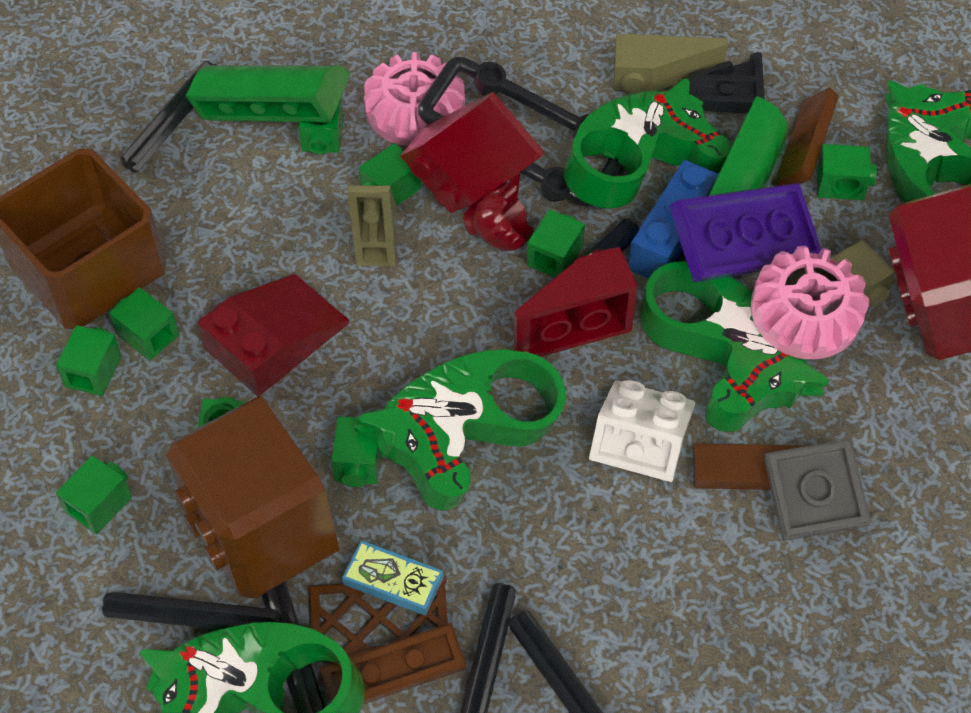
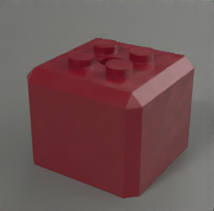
M971 184L897 204L889 214L897 245L890 247L889 252L910 327L919 326L926 354L938 360L971 352Z

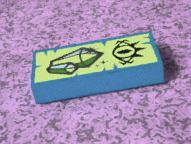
M361 540L342 580L345 586L426 616L441 585L444 574L440 569Z

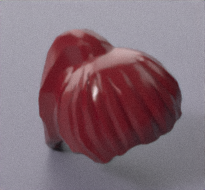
M519 173L470 205L463 216L464 227L470 235L481 237L488 245L501 251L519 250L530 239L534 231L533 227L527 224L525 206L518 198Z

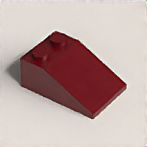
M491 92L424 126L400 157L410 167L411 172L420 178L435 195L437 201L446 207L450 213H453L480 200L486 194L541 158L544 151L495 93Z
M620 247L609 250H596L589 255L580 257L514 312V351L528 352L543 357L632 332L637 283Z
M296 274L229 297L197 322L204 349L256 396H261L350 323L346 316Z

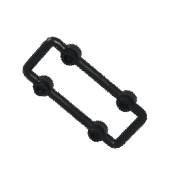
M455 57L446 63L418 105V115L426 124L444 117V115L433 109L458 72H462L474 78V85L481 95L485 96L491 92H494L496 95L500 92L573 130L574 138L579 126L589 115L586 114L579 117L506 79L504 68L495 62L478 64L465 57ZM609 158L601 173L616 176L622 165L618 162L617 158L614 160ZM532 163L519 172L540 183L544 197L551 202L563 201L568 198L582 206H593L579 199L569 189L564 178V168L552 167L546 170Z

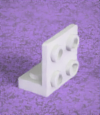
M614 381L598 414L589 460L672 482L683 439L694 411L695 401L686 399L684 395L678 392H659L645 388L643 384L637 381Z

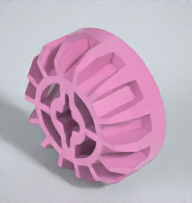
M412 52L411 60L402 62L399 55H395L390 58L389 66L384 63L378 65L373 70V76L368 78L364 85L365 115L370 127L387 141L409 146L422 128L428 125L418 115L419 102L435 81V79H429L428 76L437 78L446 63L441 65L440 58L434 55H430L427 61H421L419 53ZM457 75L433 109L444 116L465 106L464 82Z
M798 246L793 254L782 251L775 255L770 265L763 266L751 297V313L755 326L770 345L792 357L823 359L836 355L854 341L864 322L865 314L869 307V298L863 293L866 283L862 276L851 273L852 263L845 258L839 263L831 259V250L822 248L818 254L809 253L807 246ZM805 267L806 274L799 278L796 285L785 286V282L791 273ZM813 267L824 269V271L834 275L838 281L830 282L825 276L814 273Z

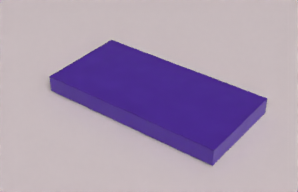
M799 183L676 200L669 205L694 283L759 272L764 265L772 263L776 254L782 251L793 254L798 246H807L809 253L818 254L821 251V246Z

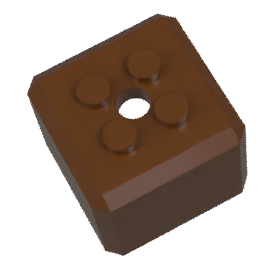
M93 149L75 150L0 196V244L8 264L65 329H74L76 325L86 326L115 307L122 298L128 297L137 288L140 287L142 289L164 275L166 261L152 210Z
M257 396L171 443L167 458L178 489L174 490L175 496L186 513L183 515V518L195 538L201 536L206 544L203 548L216 571L221 568L223 569L240 596L257 598L273 587L282 584L339 551L325 488L315 470L262 397Z

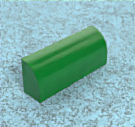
M210 65L203 67L195 75L186 98L203 120L331 122L351 74L340 65Z
M756 96L709 196L767 187L785 147L788 134V125L785 117L769 101Z

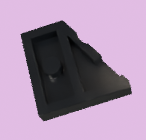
M760 52L750 54L748 62L733 66L731 61L717 64L712 69H701L688 74L690 82L689 94L704 102L702 105L703 111L748 113L756 96L765 99L762 53Z

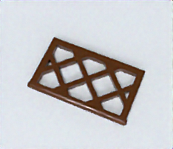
M444 576L437 591V598L432 602L427 615L421 614L405 632L386 618L397 606L396 604L388 602L378 612L361 598L365 594L364 592L345 586L343 583L309 586L311 629L325 635L333 627L350 641L344 650L351 657L380 647H369L363 642L379 624L398 638L396 641L413 636L427 620L436 627L448 624L445 590L447 578ZM343 593L348 599L332 616L320 607V595ZM354 604L358 605L373 618L357 636L338 622ZM437 609L438 617L433 614ZM321 618L325 621V623L322 626Z

